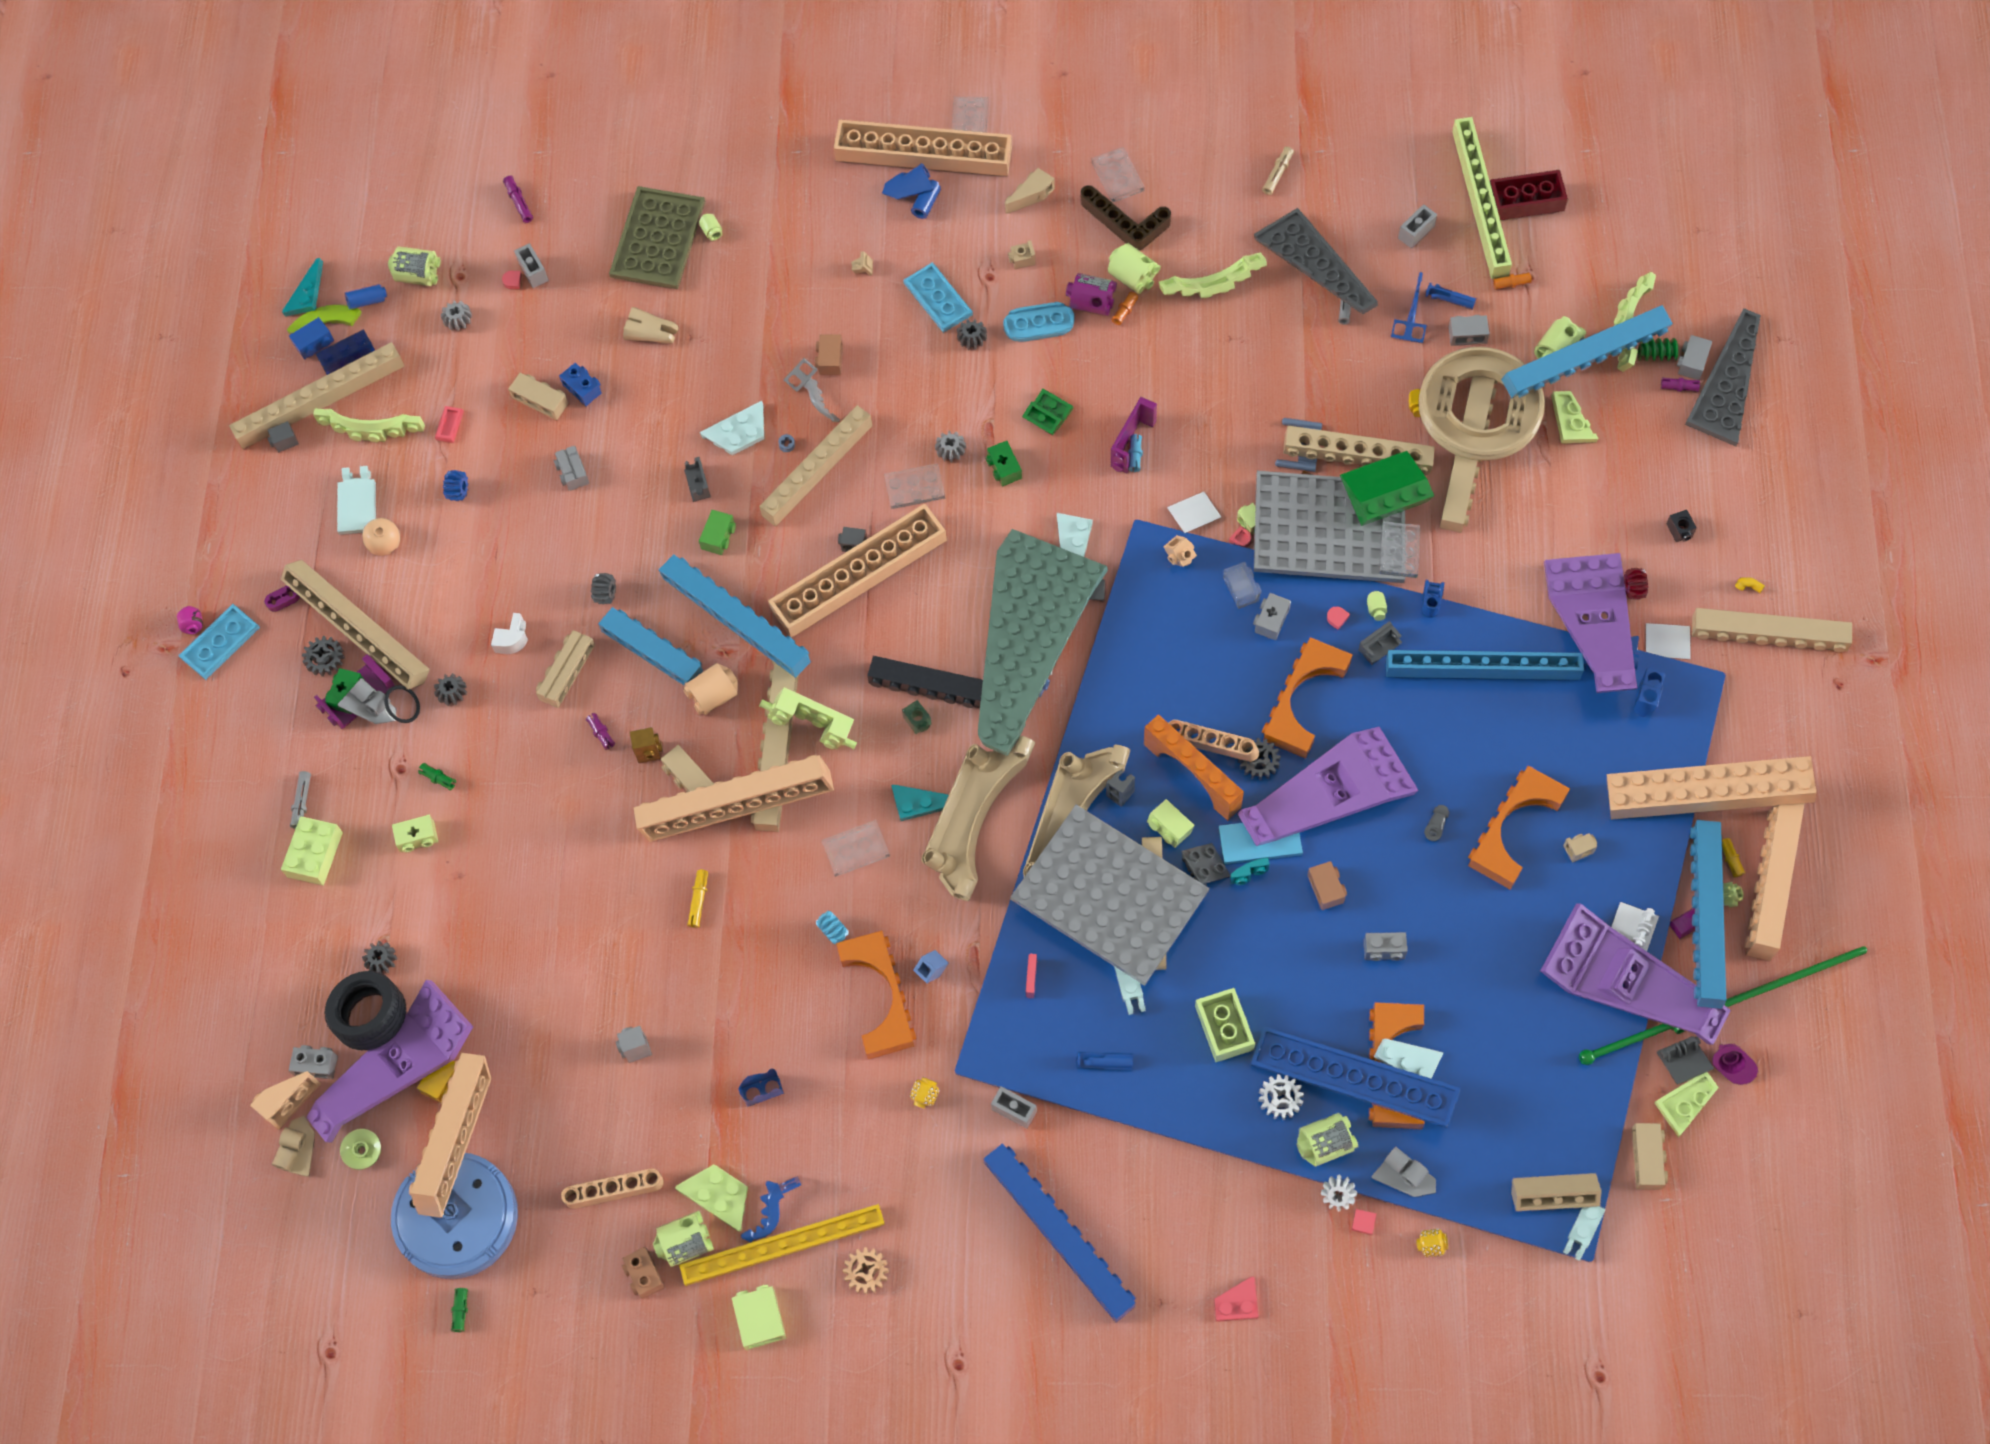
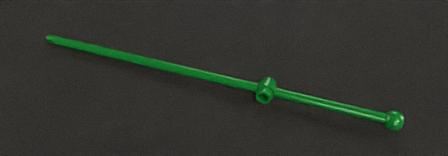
M1865 946L1859 947L1726 999L1724 1005L1726 1007L1735 1005L1867 953V948ZM1660 1024L1593 1051L1584 1049L1579 1053V1059L1582 1064L1591 1065L1595 1058L1670 1029L1675 1031L1677 1035L1685 1032V1030Z

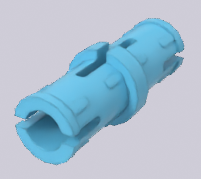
M1133 434L1130 436V449L1128 451L1130 457L1129 471L1132 472L1134 468V472H1139L1143 455L1141 450L1142 436L1138 435L1137 439V434Z

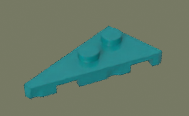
M320 258L315 259L283 308L282 313L285 317L316 310L323 261Z
M891 785L900 821L942 811L949 796L943 793Z

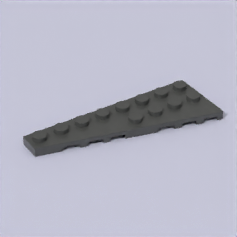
M1296 208L1254 234L1256 241L1361 314H1365L1378 306V301L1299 208Z
M1743 308L1685 424L1735 447L1739 442L1755 342L1761 315Z

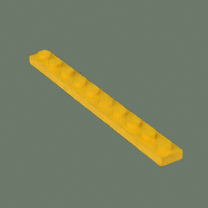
M876 1204L680 1264L679 1266L684 1285L688 1286L884 1226L885 1223L880 1206Z

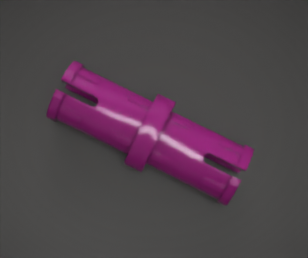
M1662 377L1661 389L1677 390V392H1699L1700 380H1687L1679 377V379Z
M596 713L591 714L593 718L588 715L586 721L592 728L593 735L600 740L605 750H609L608 745L612 748L615 742L607 732L608 728L601 723Z

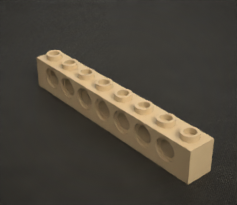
M1288 426L1284 438L1283 454H1288L1292 457L1302 456L1308 459H1323L1328 462L1337 461L1348 465L1358 464L1365 466L1408 451L1411 457L1416 460L1415 462L1423 474L1429 475L1433 467L1435 446Z

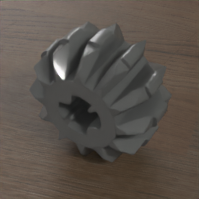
M967 319V323L961 322L960 327L957 329V340L962 347L967 346L968 350L974 347L976 350L977 345L983 346V341H986L987 329L983 327L982 322L977 323L976 319L970 322Z
M609 573L595 574L591 585V598L594 603H612L616 593V580L613 575Z
M453 673L450 677L444 674V679L438 678L439 684H434L435 696L440 703L445 702L447 706L451 702L457 705V700L463 701L462 696L467 695L465 690L467 688L466 683L463 682L462 677H456Z
M378 941L376 946L370 943L371 949H364L367 955L362 956V960L365 962L364 967L369 969V971L382 973L385 970L386 973H389L388 968L395 967L392 961L397 960V956L394 955L395 949L393 947L390 948V944L387 942L383 944L381 941Z

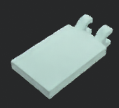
M360 466L361 478H353L349 467L342 468L343 482H338L337 532L339 535L363 533L367 523L376 519V482L374 479H370L371 472L368 471V466Z

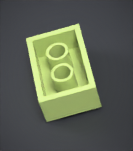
M300 816L281 871L288 878L324 886L343 834L342 830L337 824Z
M1235 988L1196 1000L1195 1008L1215 1063L1254 1050L1255 1042Z

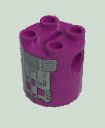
M1077 273L1074 283L1068 282L1066 288V296L1070 297V308L1109 316L1110 309L1114 305L1115 299L1112 298V295L1116 291L1117 282Z

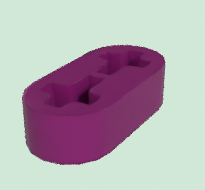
M286 585L268 594L264 602L270 611L276 612L296 603L300 596ZM291 591L293 592L292 597L289 596V592ZM272 600H276L275 605L272 604Z

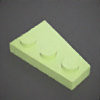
M1553 391L1551 397L1561 443L1597 442L1599 438L1596 433L1593 434L1588 419L1585 420L1581 407L1572 392Z
M1706 1072L1655 1101V1105L1679 1138L1719 1087L1709 1073Z

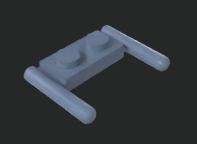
M1290 418L1282 419L1283 425L1316 430L1322 429V423ZM1299 456L1298 462L1277 459L1275 465L1277 467L1315 472L1317 459H1308Z

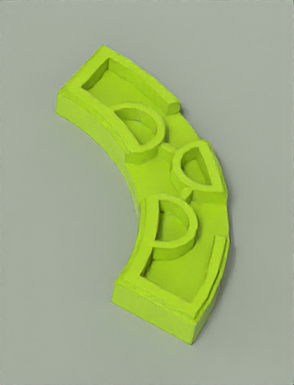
M347 305L319 307L315 311L307 312L296 319L289 326L287 332L292 334L318 317L323 323L331 322L332 324L341 323L353 326L362 312L357 308L349 310Z

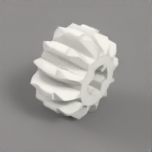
M1339 1174L1337 1180L1331 1176L1329 1177V1182L1323 1183L1324 1189L1321 1190V1195L1325 1196L1323 1198L1324 1203L1330 1202V1209L1337 1206V1211L1339 1212L1341 1206L1347 1210L1349 1209V1204L1355 1203L1354 1197L1357 1196V1191L1353 1190L1355 1188L1354 1183L1348 1184V1177L1341 1180V1175Z

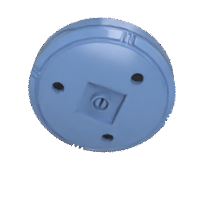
M464 1154L442 1218L419 1215L417 1213L412 1197L409 1194V1187L415 1181L416 1171L413 1170V1173H410V1176L405 1178L393 1201L391 1229L400 1252L415 1267L437 1278L460 1279L485 1270L505 1252L513 1238L517 1225V1199L508 1179L491 1162L474 1154Z

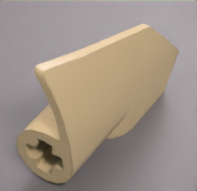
M305 1116L291 1120L289 1127L284 1128L279 1139L280 1147L272 1165L279 1169L308 1177L310 1175L315 1132Z

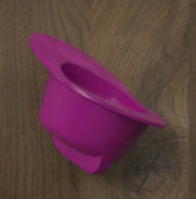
M1731 1043L1719 1045V1049L1712 1059L1713 1065L1729 1081L1734 1084L1743 1085L1752 1082L1757 1077L1758 1068L1756 1063L1739 1046Z

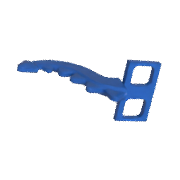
M1422 272L1419 273L1417 279L1418 282L1407 320L1394 319L1391 333L1393 338L1419 343L1424 341L1427 325L1415 323L1420 285L1423 277ZM1396 323L1406 325L1403 336L1394 334ZM1415 326L1424 329L1421 339L1412 337V331Z
M798 1176L781 1184L766 1181L765 1184L769 1193L762 1195L760 1199L766 1204L761 1213L768 1216V1218L761 1219L760 1222L764 1226L763 1228L757 1226L756 1232L749 1229L742 1233V1239L752 1243L754 1239L764 1238L774 1231L780 1218L779 1201L784 1198V1193L801 1186Z

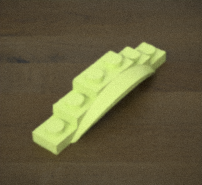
M1261 252L1243 256L1236 263L1218 273L1192 279L1174 276L1159 281V287L1164 295H1172L1179 291L1182 296H1192L1198 293L1201 298H1209L1213 294L1226 293L1234 289L1235 281L1240 282L1251 277L1250 270H1259L1261 267L1267 266L1266 258Z
M1649 272L1641 276L1637 281V286L1629 290L1627 298L1620 301L1614 326L1633 318L1636 305L1641 296L1653 290L1656 278L1654 273ZM1627 348L1623 349L1618 357L1617 369L1623 372L1634 366L1638 350L1635 348L1630 350Z
M315 408L313 413L318 424L324 426L331 425L333 430L338 433L347 432L350 439L355 441L386 442L387 435L390 437H405L406 430L415 433L417 431L424 432L425 424L420 416L402 414L382 420H358L342 416L332 409Z

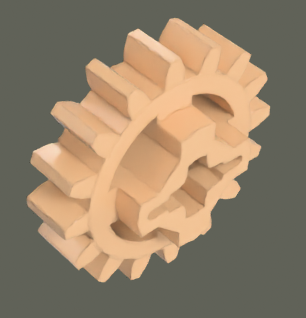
M867 1247L864 1248L863 1253L856 1249L857 1255L849 1254L851 1261L844 1262L848 1267L843 1269V1273L848 1274L844 1279L846 1282L851 1281L849 1284L851 1289L856 1286L857 1293L861 1289L864 1290L865 1295L868 1294V1289L875 1293V1287L882 1288L881 1281H887V1277L884 1275L889 1273L888 1268H884L887 1265V1261H881L883 1255L880 1253L876 1256L875 1249H872L871 1253L868 1252ZM865 1258H871L875 1261L869 1262L865 1260ZM858 1261L857 1268L852 1272L854 1264ZM864 1267H867V1269H869L868 1275H865V1273L863 1272ZM879 1272L877 1279L874 1281L875 1273ZM858 1280H863V1281H866L867 1284H861V1283H858L857 1281H858Z

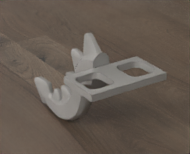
M803 358L784 378V381L797 392L804 385L809 391L810 400L816 409L831 419L832 422H839L840 419L836 415L830 414L829 410L824 408L825 404L822 402L824 399L820 396L823 392L817 387L818 382L811 378L818 369ZM803 363H807L813 369L809 375L800 370V366ZM792 375L797 376L801 380L797 387L788 380Z

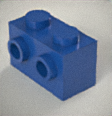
M319 317L289 335L291 342L304 360L335 341Z
M577 363L572 364L559 375L562 385L585 407L602 394L600 382L595 377H590L586 368L580 367Z

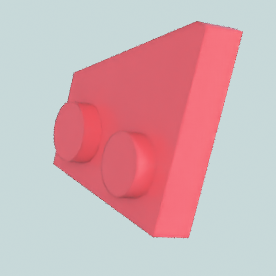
M1254 1277L1248 1278L1214 1299L1216 1322L1258 1319Z

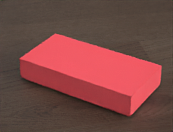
M445 406L435 434L436 440L454 443L464 413L463 409Z
M1030 954L1028 957L1027 998H1034L1037 954Z

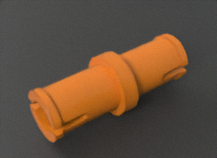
M1530 272L1517 275L1509 274L1507 277L1493 279L1495 290L1507 287L1515 288L1518 285L1530 284L1532 282Z
M1129 292L1125 300L1118 305V310L1111 318L1114 324L1121 325L1125 317L1132 312V307L1139 298L1136 293Z

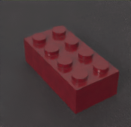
M1560 170L1490 179L1500 220L1565 211L1568 197Z

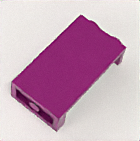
M1140 396L1111 447V467L1114 470L1128 473L1129 453L1125 452L1124 449L1140 422L1154 427L1157 416V403Z
M368 654L362 658L365 666L358 670L357 673H360L371 687L376 691L386 694L389 688L395 686L391 678ZM317 695L314 697L317 701L315 706L322 714L326 712L329 715L327 719L333 726L338 725L343 729L358 717L353 713L348 714L330 709L325 702V698L321 700Z

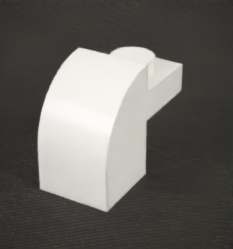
M513 613L510 630L495 628L491 643L495 653L514 654L526 645L528 641L524 632L526 621H524L520 613Z

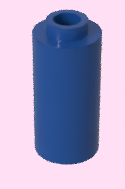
M930 180L934 191L919 194L911 209L912 214L917 218H927L941 190L939 183L935 180Z
M380 284L344 293L349 310L384 302L385 297H387L385 287H381Z

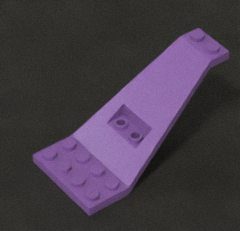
M1614 553L1545 560L1544 568L1548 598L1593 671L1596 692L1636 690L1637 682L1621 554ZM1605 613L1607 615V619H1603L1601 617V614ZM1582 615H1586L1588 620H1583Z
M432 980L424 982L405 1015V1021L395 1037L378 1048L368 1050L313 1104L306 1118L325 1142L332 1143L342 1125L455 1060L473 1026Z

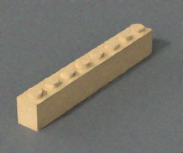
M857 405L759 506L762 517L776 527L872 427L871 415Z
M1696 608L1692 616V637H1698L1699 639L1712 638L1719 641L1733 640L1738 643L1754 642L1758 645L1775 644L1778 647L1795 646L1799 649L1807 647L1820 651L1828 649L1835 652L1848 651L1852 644V622Z

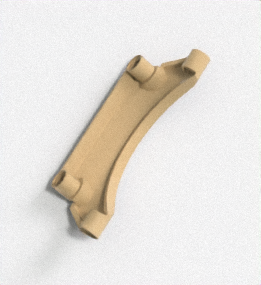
M1020 736L1008 756L995 750L992 752L986 751L977 744L970 746L966 752L965 759L921 858L922 863L936 872H941L939 879L956 899L969 901L978 881L975 866V850L982 823L998 794L1026 766L1035 742L1028 737Z
M1114 745L1113 748L1108 747L1086 754L1084 759L1077 757L1071 752H1066L1061 756L1026 865L1023 869L1024 876H1026L1074 806L1078 805L1087 811L1094 799L1106 787L1108 779L1111 780L1120 770L1124 772L1131 751L1129 748Z

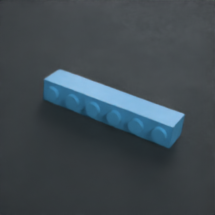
M612 607L598 623L601 632L684 686L685 683L693 680L703 672L702 663L694 657L691 659L681 648H674L670 641L665 638H659L650 628L645 629L638 620L628 618V615L621 609L616 610Z

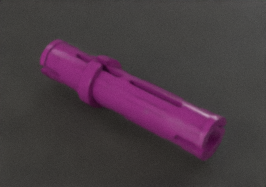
M506 176L503 183L508 190V196L512 198L524 223L531 222L533 216L522 197L520 187L516 185L513 176Z

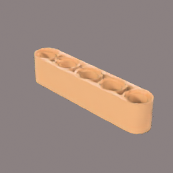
M1180 720L1169 722L1175 730L1180 729L1179 733L1195 748L1250 762L1255 761L1259 756V750L1255 742L1250 738ZM1198 733L1196 738H1191L1193 734ZM1212 738H1216L1215 742L1209 743ZM1229 743H1235L1231 748H1227ZM1247 748H1253L1252 751L1248 753L1245 752Z
M646 1169L566 1187L561 1193V1198L569 1208L576 1209L658 1191L662 1188L664 1180L656 1169ZM650 1177H658L657 1182L654 1184L648 1183ZM636 1180L637 1186L632 1189L628 1188V1184ZM611 1185H617L615 1192H608ZM597 1189L594 1197H588L590 1190ZM576 1193V1199L568 1202L569 1195Z

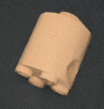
M716 663L693 680L685 683L683 691L689 700L691 698L694 700V708L698 714L707 715L711 710L721 706L737 695V679L729 668Z

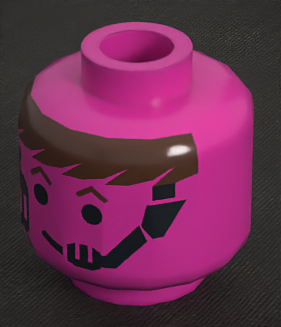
M186 606L177 614L178 626L181 632L195 634L203 628V619L199 609Z

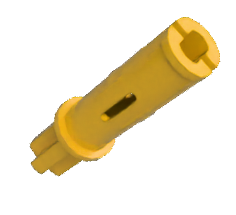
M700 869L697 871L695 885L692 887L693 896L687 926L692 928L700 927L704 896L707 892V870Z

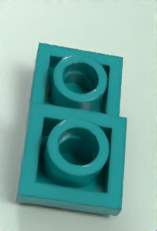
M1268 857L1254 860L1235 870L1231 874L1230 883L1244 885L1250 882L1251 874L1262 875L1266 873L1270 865Z

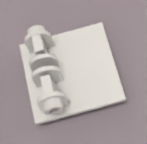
M1620 902L1611 928L1647 951L1659 916L1655 915V911L1651 908H1647L1644 911Z

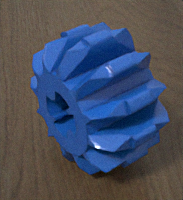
M458 470L448 471L443 480V494L446 499L451 501H463L467 496L468 477L465 472Z

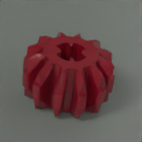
M1642 568L1626 570L1624 583L1628 599L1640 600L1646 598L1649 587L1646 571Z

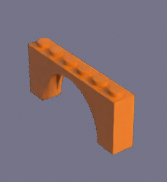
M1311 637L1308 643H1303L1300 650L1302 655L1300 659L1296 658L1292 667L1294 672L1292 675L1289 674L1285 681L1287 687L1285 691L1281 690L1277 701H1279L1277 707L1273 706L1269 716L1271 717L1270 723L1266 722L1262 730L1264 734L1263 741L1267 739V743H1274V746L1305 759L1314 743L1315 735L1305 730L1297 722L1291 710L1290 698L1294 690L1309 678L1319 675H1334L1344 678L1353 656L1348 652Z
M1159 714L1145 726L1144 745L1157 757L1162 753L1170 755L1188 768L1207 790L1212 799L1214 809L1228 821L1241 809L1244 791Z
M1530 766L1525 771H1520L1516 778L1518 781L1517 785L1510 787L1506 794L1509 798L1506 802H1501L1497 809L1499 812L1498 816L1491 818L1487 825L1490 828L1487 834L1485 832L1482 833L1478 840V843H1480L1477 849L1473 848L1468 856L1471 859L1469 867L1508 889L1512 888L1523 867L1518 865L1508 855L1501 839L1502 822L1510 813L1525 806H1545L1558 811L1570 788Z
M881 930L836 943L842 967L863 966L870 968L882 975L892 990V1005L885 1020L873 1031L861 1035L868 1060L915 1047L913 1040L917 1038L914 1027L909 1028L908 1021H911L908 1009L904 1010L903 1003L906 1002L903 991L898 989V984H901L898 972L894 973L892 967L896 965L893 954L889 955L887 948L891 947L888 936H884Z
M1375 1002L1373 1009L1369 1011V1021H1373V1028L1369 1030V1041H1373V1048L1369 1049V1059L1381 1063L1374 1056L1382 1039L1393 1040L1402 1033L1422 1030L1424 1026V1005ZM1373 1104L1372 1108H1369V1120H1372V1127L1422 1129L1424 1126L1423 1120Z

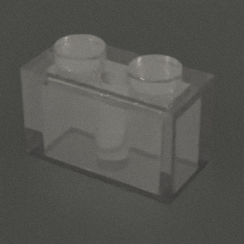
M1245 562L1224 569L1223 579L1238 609L1258 602L1262 593L1260 585L1255 583L1253 579L1252 569L1247 567Z

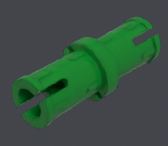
M426 763L420 765L419 768L422 771L418 770V773L429 778L432 783L440 784L448 790H452L455 787L456 779L445 775L442 770H436Z
M455 1288L454 1304L451 1307V1313H453L452 1332L459 1333L465 1330V1317L468 1313V1308L466 1307L468 1289Z

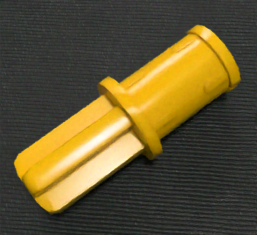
M1730 838L1723 839L1722 850L1726 857L1724 859L1725 862L1728 863L1734 878L1742 876L1746 872L1740 862V854L1736 853Z

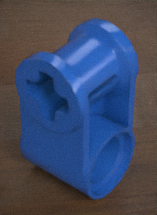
M1427 579L1425 580L1422 613L1426 617H1435L1438 614L1445 582L1434 583L1429 582Z

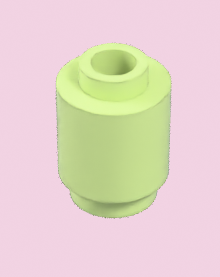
M713 214L703 215L699 225L706 237L711 241L719 239L722 236V228Z

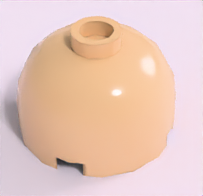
M376 518L369 521L364 527L362 533L363 543L374 555H389L399 546L400 532L389 519Z

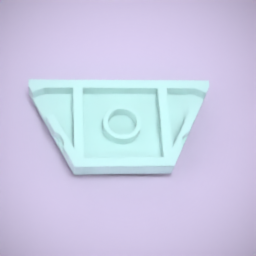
M760 401L701 431V437L703 439L707 438L715 446L723 448L731 455L764 440L763 402Z

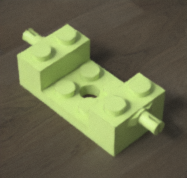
M785 687L776 696L773 704L763 699L760 702L759 707L769 711L767 718L771 719L774 724L785 726L794 715L798 719L811 721L816 727L825 728L820 742L824 743L825 747L838 749L840 745H845L853 750L856 747L857 742L847 738L854 719Z

